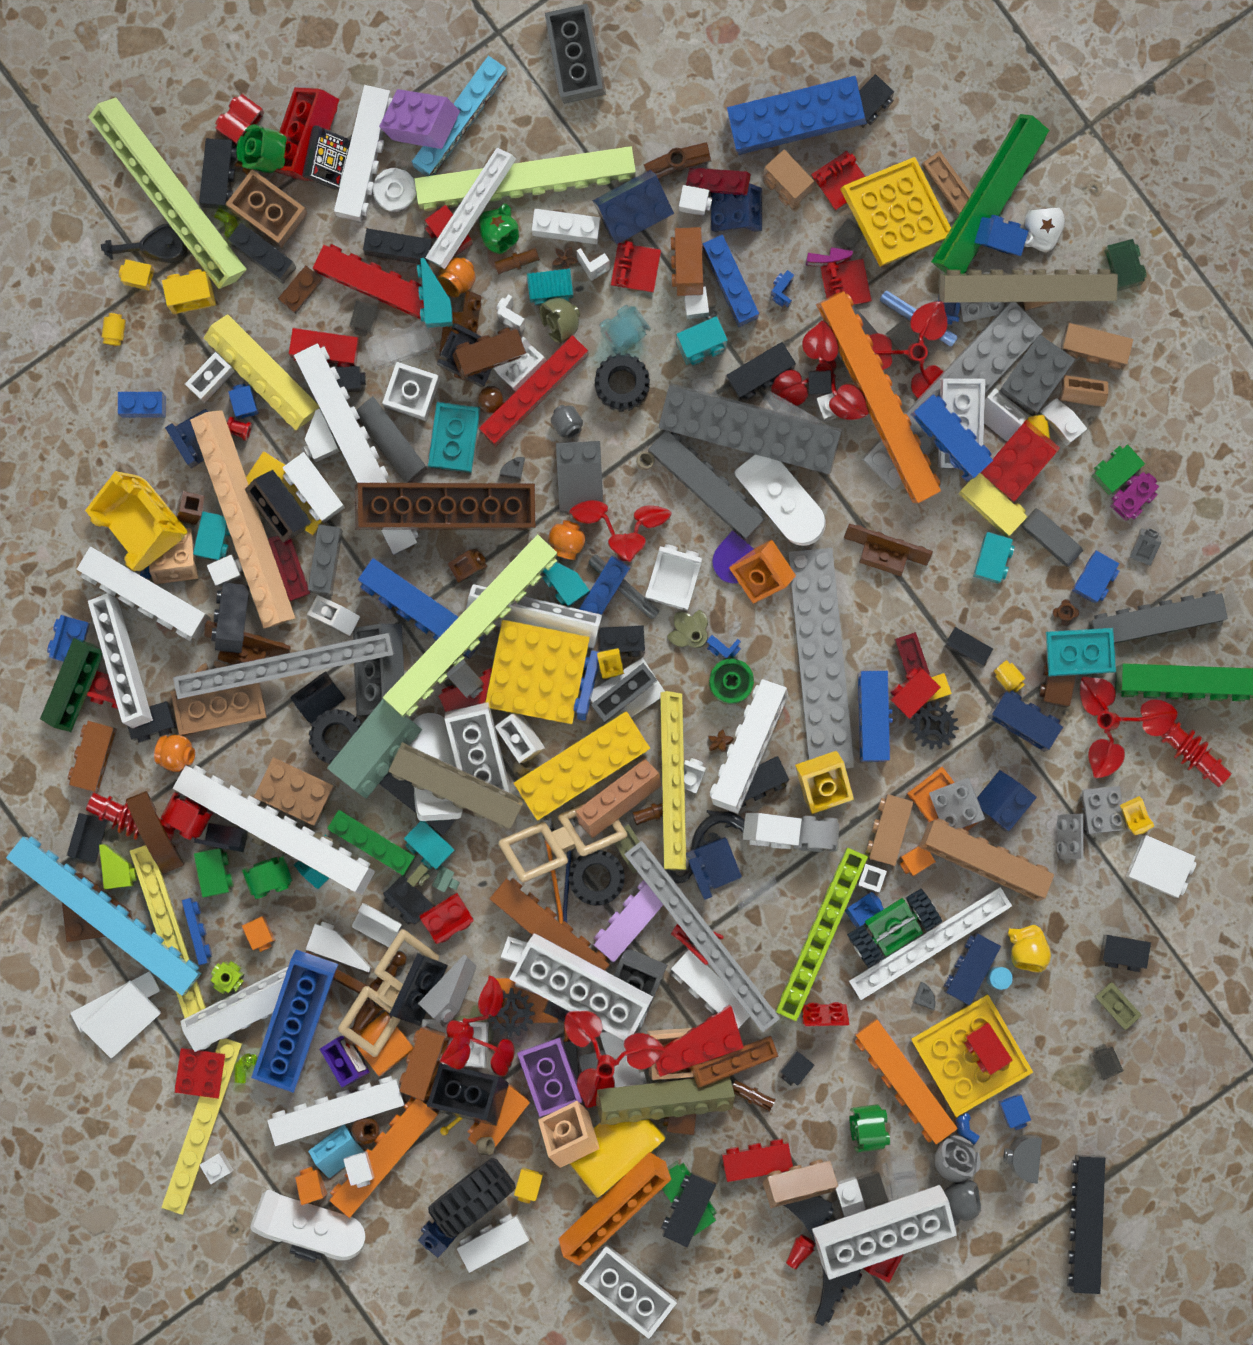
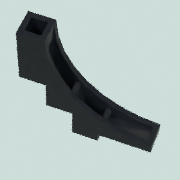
M821 1196L784 1205L804 1223L814 1241L812 1229L825 1225L824 1221H829L834 1211L831 1207L833 1203ZM822 1266L823 1285L820 1303L814 1316L815 1323L821 1326L824 1325L825 1321L829 1323L834 1313L832 1307L835 1301H840L844 1290L841 1289L842 1286L852 1289L853 1285L857 1286L862 1277V1274L859 1273L861 1269L829 1280Z

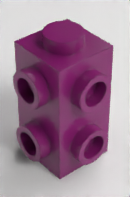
M1142 472L1139 476L1134 474L1126 482L1129 485L1124 492L1120 489L1111 498L1114 503L1110 507L1125 521L1130 518L1136 519L1143 511L1140 507L1145 502L1149 504L1158 495L1155 492L1159 488L1156 484L1157 480L1150 473L1145 474Z

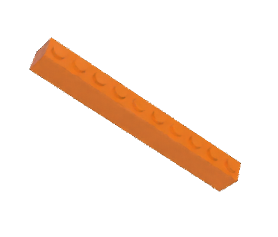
M839 292L817 303L816 306L822 319L828 323L837 338L839 353L855 386L864 394L869 415L912 503H920L941 492L939 485H941L940 480L935 473H932L929 467L931 465L930 459L925 453H922L919 447L921 446V441L917 434H913L910 428L912 426L910 418L902 412L900 407L902 402L897 394L894 395L891 389L892 381L887 374H884L881 368L883 363L878 354L875 355L871 348L873 342L868 334L865 335L862 329V319L858 314L855 315L852 309L854 304L851 297L845 294V292Z

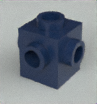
M429 1220L420 1230L423 1234L418 1241L425 1249L439 1258L457 1236L453 1238L446 1237L435 1221L432 1223Z

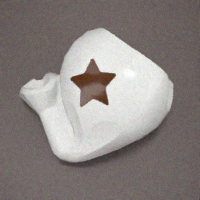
M1059 207L1028 211L1025 218V227L1028 230V235L1024 247H1033L1044 253L1054 248L1065 224L1063 211Z

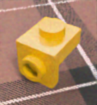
M1140 796L1120 805L1126 825L1134 835L1144 834L1154 827V823L1149 818L1143 799Z

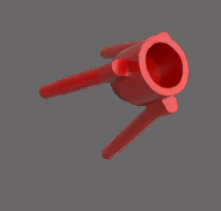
M677 924L672 930L671 935L683 943L704 965H708V961L689 942L690 938ZM714 932L718 939L722 940L724 938L723 935Z

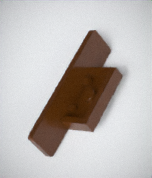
M466 291L463 312H452L453 324H459L477 333L479 312L482 305L481 295ZM452 326L442 328L439 355L449 333L452 331L458 334L457 331L452 329ZM454 374L455 378L463 381H468L466 379H461L460 376Z
M849 524L844 535L845 539L864 545L859 563L898 576L902 575L906 560L927 566L933 553L932 550L926 549L923 546H917L902 539H896L881 532L863 528L860 525Z
M206 621L205 637L211 639L212 628H217V623ZM244 632L242 653L219 651L218 660L234 665L264 659L267 656L273 657L290 653L291 646L266 639L260 635Z

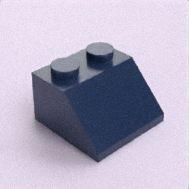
M1001 770L996 773L977 797L983 814L1005 832H1009L1037 798L1021 783Z

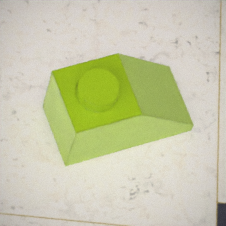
M99 845L104 889L134 886V881H137V872L135 868H132V864L109 845Z

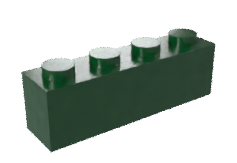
M73 638L40 720L53 728L72 732L103 657L101 648L90 642Z

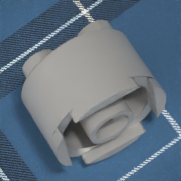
M803 816L800 818L799 845H793V849L799 848L801 851L823 852L825 849H830V852L838 851L839 824L837 823V818H824V820L818 821L813 816Z

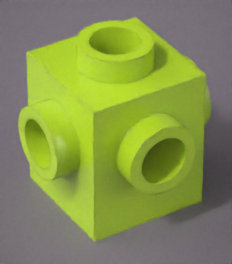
M226 961L222 964L218 963L211 972L213 977L210 981L214 983L213 988L222 994L225 992H237L244 982L242 977L245 974L240 971L242 968L233 961L229 963ZM225 973L230 976L228 982L222 980V975Z

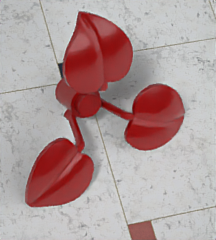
M942 301L930 302L921 306L913 313L910 327L914 332L920 333L919 342L911 344L907 350H891L892 342L884 334L875 333L869 335L873 342L871 348L875 355L878 354L883 363V366H881L882 370L891 366V355L907 354L911 360L919 361L921 373L915 374L911 380V390L917 398L943 373L942 369L936 365H930L924 370V359L928 354V350L923 344V336L928 340H937L945 334L948 323L944 303Z
M822 320L804 336L802 341L803 350L808 357L812 359L819 358V364L815 371L831 370L832 393L835 395L829 401L831 411L839 418L846 420L863 418L869 414V410L862 391L852 384L842 385L836 391V375L834 372L837 364L834 359L839 352V345L831 327L826 321ZM788 370L781 373L775 379L771 388L773 398L789 406L802 404L808 397V389L804 384L809 382V377L802 381L801 374L796 370Z
M589 500L581 502L569 510V514L581 523H595L603 518L611 533V537L608 539L609 547L617 554L619 560L631 562L646 544L645 538L638 534L639 527L641 525L647 528L657 527L666 522L672 515V511L654 505L643 506L634 512V519L638 521L636 522L634 533L615 534L610 520L605 514L608 511V506L605 503Z
M1081 678L1080 696L1082 705L1089 714L1098 716L1097 723L1099 727L1105 729L1104 733L1110 739V742L1106 739H1098L1089 748L1088 758L1095 778H1102L1113 774L1124 762V748L1119 744H1114V738L1110 732L1117 729L1120 722L1143 721L1142 726L1147 734L1162 736L1171 729L1178 717L1177 710L1171 704L1158 699L1149 700L1142 704L1140 708L1142 717H1119L1116 713L1108 712L1109 708L1107 707L1115 701L1116 691L1114 686L1109 681L1101 678Z
M489 975L488 981L479 996L478 1009L483 1016L470 1019L463 1018L462 1022L451 1020L448 1023L446 1033L453 1040L439 1060L440 1062L454 1069H462L470 1057L471 1049L469 1044L472 1041L495 1052L490 1061L491 1068L495 1074L499 1076H506L508 1074L515 1054L513 1042L509 1039H503L497 1048L474 1038V1029L469 1024L486 1020L489 1015L495 1017L500 1011L503 1003V991L495 977Z
M570 1011L565 1017V1030L570 1041L579 1047H586L592 1041L597 1055L596 1058L598 1059L597 1068L584 1070L577 1080V1087L586 1108L596 1106L598 1089L615 1087L613 1077L615 1066L619 1065L624 1056H627V1062L633 1068L646 1069L655 1064L658 1058L665 1052L663 1045L656 1038L648 1034L635 1033L624 1040L626 1051L622 1052L617 1059H614L610 1055L600 1054L595 1038L601 1035L603 1026L601 1019L596 1014L589 1011Z

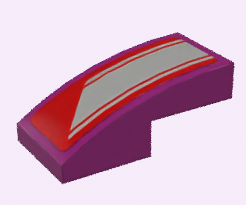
M831 247L829 256L808 252L806 266L822 267L827 266V263L836 262V264L851 260L853 251Z

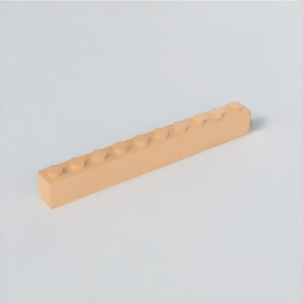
M212 411L199 415L190 421L263 629L293 620L295 615L257 507L245 491L248 482L223 411Z

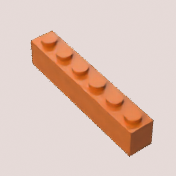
M874 1019L854 1034L857 1037L854 1042L862 1052L866 1050L870 1055V1058L867 1060L875 1070L879 1068L884 1074L881 1077L888 1088L892 1086L897 1092L894 1095L901 1106L906 1104L909 1108L908 1116L915 1125L920 1123L924 1130L921 1133L928 1143L933 1141L937 1145L958 1129L878 1019Z
M411 1097L403 1107L406 1109L403 1115L400 1117L397 1114L389 1123L391 1129L386 1134L382 1131L374 1142L377 1145L372 1151L366 1150L374 1174V1178L370 1180L369 1185L357 1188V1184L351 1186L348 1174L346 1173L345 1177L347 1180L344 1184L338 1183L330 1192L332 1198L329 1201L347 1217L350 1218L439 1114L427 1107L428 1103L425 1100Z
M651 1152L639 1161L558 1238L563 1257L578 1266L588 1259L671 1180L666 1161Z

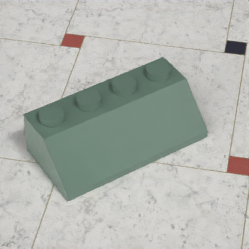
M382 699L327 769L367 799L388 773L401 743L403 742L410 746L423 729L407 716L403 718Z

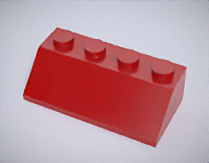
M294 87L279 131L287 139L284 154L285 164L281 169H277L274 172L297 180L312 181L302 177L311 131L315 125L331 130V124L338 109L339 98L318 88Z

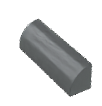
M373 396L356 410L360 417L357 419L362 427H365L368 435L405 483H410L427 470L424 462Z

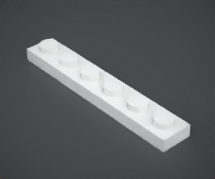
M496 148L425 257L427 260L443 269L447 267L515 162L516 158L512 154Z

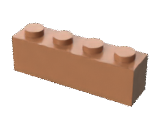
M644 759L575 811L579 825L591 838H594L660 788L662 785L659 773Z

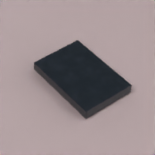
M417 953L389 1015L420 1026L426 1011L418 1003L441 980L448 965Z

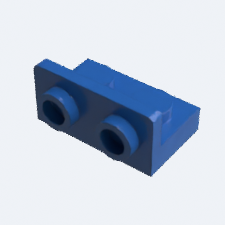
M60 615V619H56L53 631L56 632L54 640H50L47 653H50L49 658L64 662L73 638L86 640L90 623Z

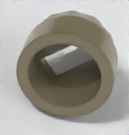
M647 451L641 452L636 459L637 466L642 470H649L655 462L654 456ZM640 458L649 466H646L643 462H641Z
M516 759L513 764V772H518L519 776H525L532 769V764L529 761L519 763Z
M482 1137L476 1142L479 1154L492 1155L494 1153L495 1143L492 1137Z

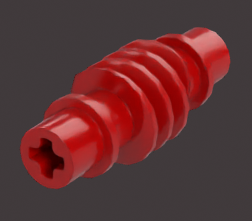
M1179 721L1177 723L1174 722L1171 729L1161 736V742H1167L1177 750L1174 756L1175 759L1181 755L1184 756L1180 764L1183 765L1190 761L1187 768L1188 771L1194 767L1203 774L1202 778L1204 780L1208 778L1219 788L1232 773L1221 764V758L1216 759L1209 753L1212 748L1206 750L1208 747L1207 741L1199 745L1202 737L1198 735L1193 738L1195 730L1192 729L1186 733L1180 727L1181 723Z
M97 793L92 794L86 811L99 816L100 821L106 819L113 822L112 830L118 825V833H122L126 829L127 837L131 836L135 831L134 839L137 840L140 833L127 802L122 805L113 801L112 796L106 798ZM163 826L171 841L176 828L169 829Z

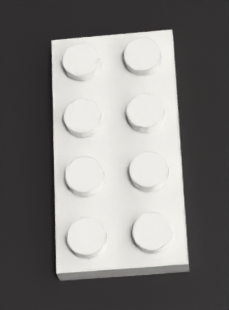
M940 378V397L946 402V408L950 413L954 412L962 420L960 424L966 430L970 429L976 435L978 444L982 446L984 435L985 379ZM939 449L938 467L954 468L949 462L950 455L943 453Z

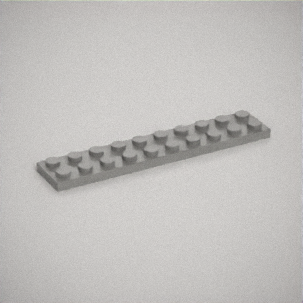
M1009 302L904 413L911 420L912 426L910 428L913 434H917L921 441V446L919 447L923 454L928 455L936 446L934 443L936 438L934 436L929 437L910 414L931 395L940 396V378L985 379L986 393L1035 341L1038 335L1043 332L1016 302ZM880 439L862 460L892 490H895L902 481Z
M833 548L788 552L789 566L796 575L791 581L808 759L810 760L837 750L844 761L845 768H854Z

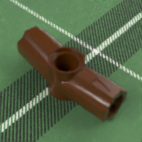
M705 142L685 148H672L667 154L644 164L646 172L651 170L655 173L659 180L674 172L683 171L685 168L712 161L708 144ZM678 155L683 157V161L680 164L672 163V158Z

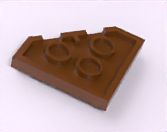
M75 873V875L78 876L81 880L83 877H85L90 882H92L94 884L92 888L95 891H97L98 893H100V891H103L109 897H111L112 899L110 902L113 905H115L116 907L118 905L124 907L129 912L127 916H129L133 920L132 911L130 909H128L125 905H122L112 895H110L100 886L91 881L83 873ZM62 902L66 942L106 937Z

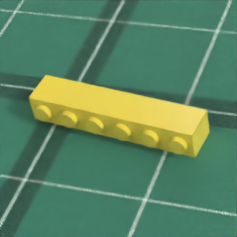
M228 314L210 326L204 339L295 430H298L313 419L315 411L320 408L319 405Z

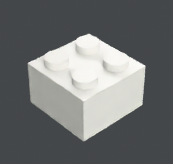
M396 362L382 403L384 408L426 421L440 382L439 375Z
M746 813L743 840H750L749 845L769 846L771 843V848L791 849V845H799L801 819L762 813Z

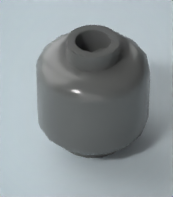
M565 405L555 408L554 414L551 417V424L558 435L569 439L577 436L582 431L583 419L576 408Z

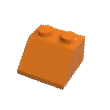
M773 540L756 547L729 567L753 604L786 588L796 577Z

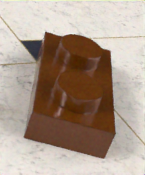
M305 265L278 297V300L296 314L322 283L323 279Z

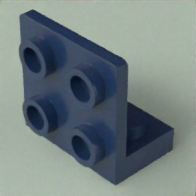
M749 183L747 195L711 193L712 231L718 232L740 228L753 232L762 231L761 187Z
M203 409L177 426L171 423L165 427L191 469L202 463L204 458L190 420L208 412L207 409Z
M726 837L686 853V858L704 900L712 897L711 890L742 877Z

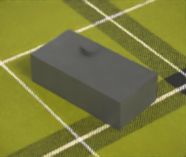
M588 4L546 12L545 18L559 95L563 103L566 104L606 95L592 13Z

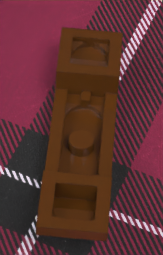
M145 791L126 799L138 831L162 873L164 874L184 866V862L176 847L172 845L156 813V807L148 792Z

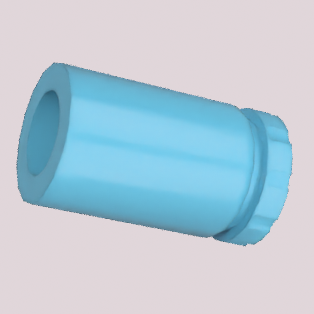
M992 967L986 974V981L992 988L999 990L1007 989L1012 983L1013 977L1007 968Z

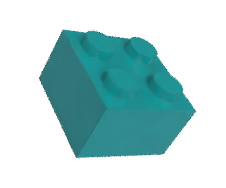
M717 316L676 334V344L686 366L689 364L696 366L704 362L703 358L712 355V357L719 356L724 353L723 349L727 347L728 339Z

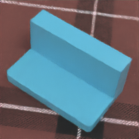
M344 1124L308 1152L316 1166L328 1178H331L345 1167L344 1158L362 1153L364 1150L354 1140L350 1130Z

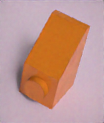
M311 1166L299 1171L300 1175L295 1177L301 1205L319 1200L328 1194L319 1168L313 1170Z

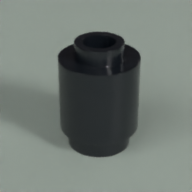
M293 1244L290 1249V1254L295 1255V1258L315 1263L316 1260H321L323 1255L322 1253Z

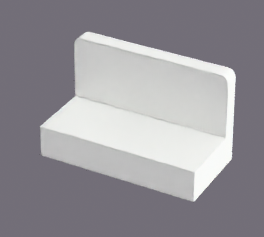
M581 248L577 250V260L591 281L610 270V261L605 253L589 262Z
M995 388L985 399L984 424L1005 441H1008L1029 415Z
M362 903L352 927L390 947L403 924Z

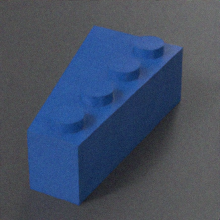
M933 394L910 415L929 437L934 436L936 438L934 443L938 449L950 455L949 462L954 468L964 472L962 478L967 482L975 478L993 461L990 457L992 453L986 446H980L976 441V435L970 429L966 430L960 424L962 422L960 417L954 412L950 413L946 408V402L940 396L936 397Z

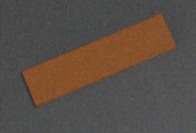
M767 1036L744 1045L743 1049L691 1066L698 1088L779 1057L772 1037Z

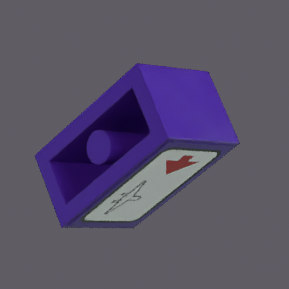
M343 1036L335 1038L319 1049L342 1088L370 1073L356 1047L348 1045L344 1041Z

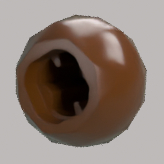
M495 386L485 387L480 391L477 398L480 408L487 413H495L504 404L501 391Z
M371 1117L356 1120L351 1127V1135L360 1144H371L379 1135V1125Z

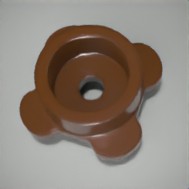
M1065 599L1058 608L1053 610V616L1058 617L1062 625L1068 626L1074 617L1079 616V610L1070 604L1069 600Z

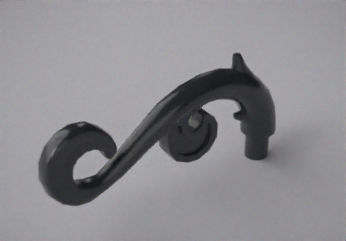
M707 810L706 812L710 816L706 817L696 829L690 851L721 839L717 833L711 832L708 834L710 840H704L705 833L716 824L725 823V828L734 827L744 833L745 819L730 811ZM690 865L688 866V871L682 876L677 875L675 870L665 869L671 879L677 884L685 883L693 874Z

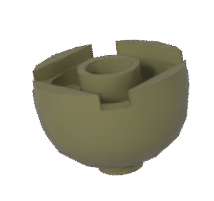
M554 298L539 306L542 324L544 327L548 324L552 331L548 335L554 342L559 344L575 335L579 326L578 317H580V312L576 305H572L563 298Z

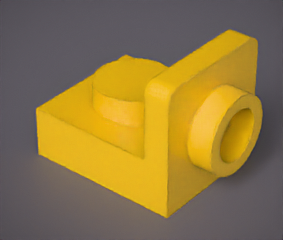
M619 648L597 653L602 679L624 674Z

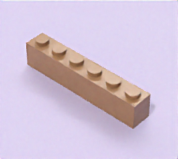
M942 819L933 820L927 824L919 845L920 848L1036 901L1046 899L1054 874L1049 872L1047 867L1039 864L1035 866L1029 863L1027 858L1020 855H1011L1006 848L994 847L989 844L988 840L981 837L974 838L969 835L968 831L962 828L955 829L950 827L949 823Z

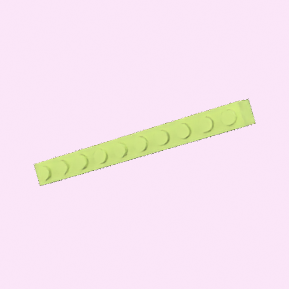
M117 98L98 103L88 116L218 289L237 282L247 269Z
M632 146L515 163L511 166L489 201H499L504 196L520 198L524 196L523 194L531 192L533 195L544 194L545 190L552 189L555 192L567 190V187L572 186L581 189L588 187V184L592 183L607 185L613 180L628 182L633 177H636ZM483 168L414 178L419 208H424V211H432L437 209V206L446 205L448 208L457 207Z
M537 534L384 695L383 699L403 718L406 715L410 717L418 709L416 704L422 698L426 700L434 692L432 687L437 682L441 684L448 677L446 674L453 665L456 666L462 659H465L463 655L468 649L473 651L480 643L478 639L484 633L488 635L495 628L494 622L499 617L503 619L511 611L509 606L514 601L518 603L527 594L524 590L530 584L534 586L542 578L540 575L545 568L550 570L557 562L555 559L557 552Z

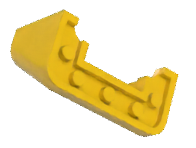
M115 471L85 510L94 525L108 527L128 553L124 557L125 565L132 571L144 570L178 544L187 534L186 528L152 486L142 477Z
M651 1119L638 1122H621L615 1125H601L599 1123L594 1127L600 1149L569 1164L592 1193L599 1198L649 1152H652L665 1140V1135Z

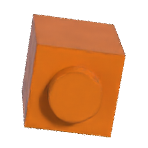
M918 845L900 856L902 862L899 865L905 874L910 873L911 876H914L936 861L930 852L920 848Z
M265 916L242 925L252 950L259 949L262 952L271 948V942L276 941Z

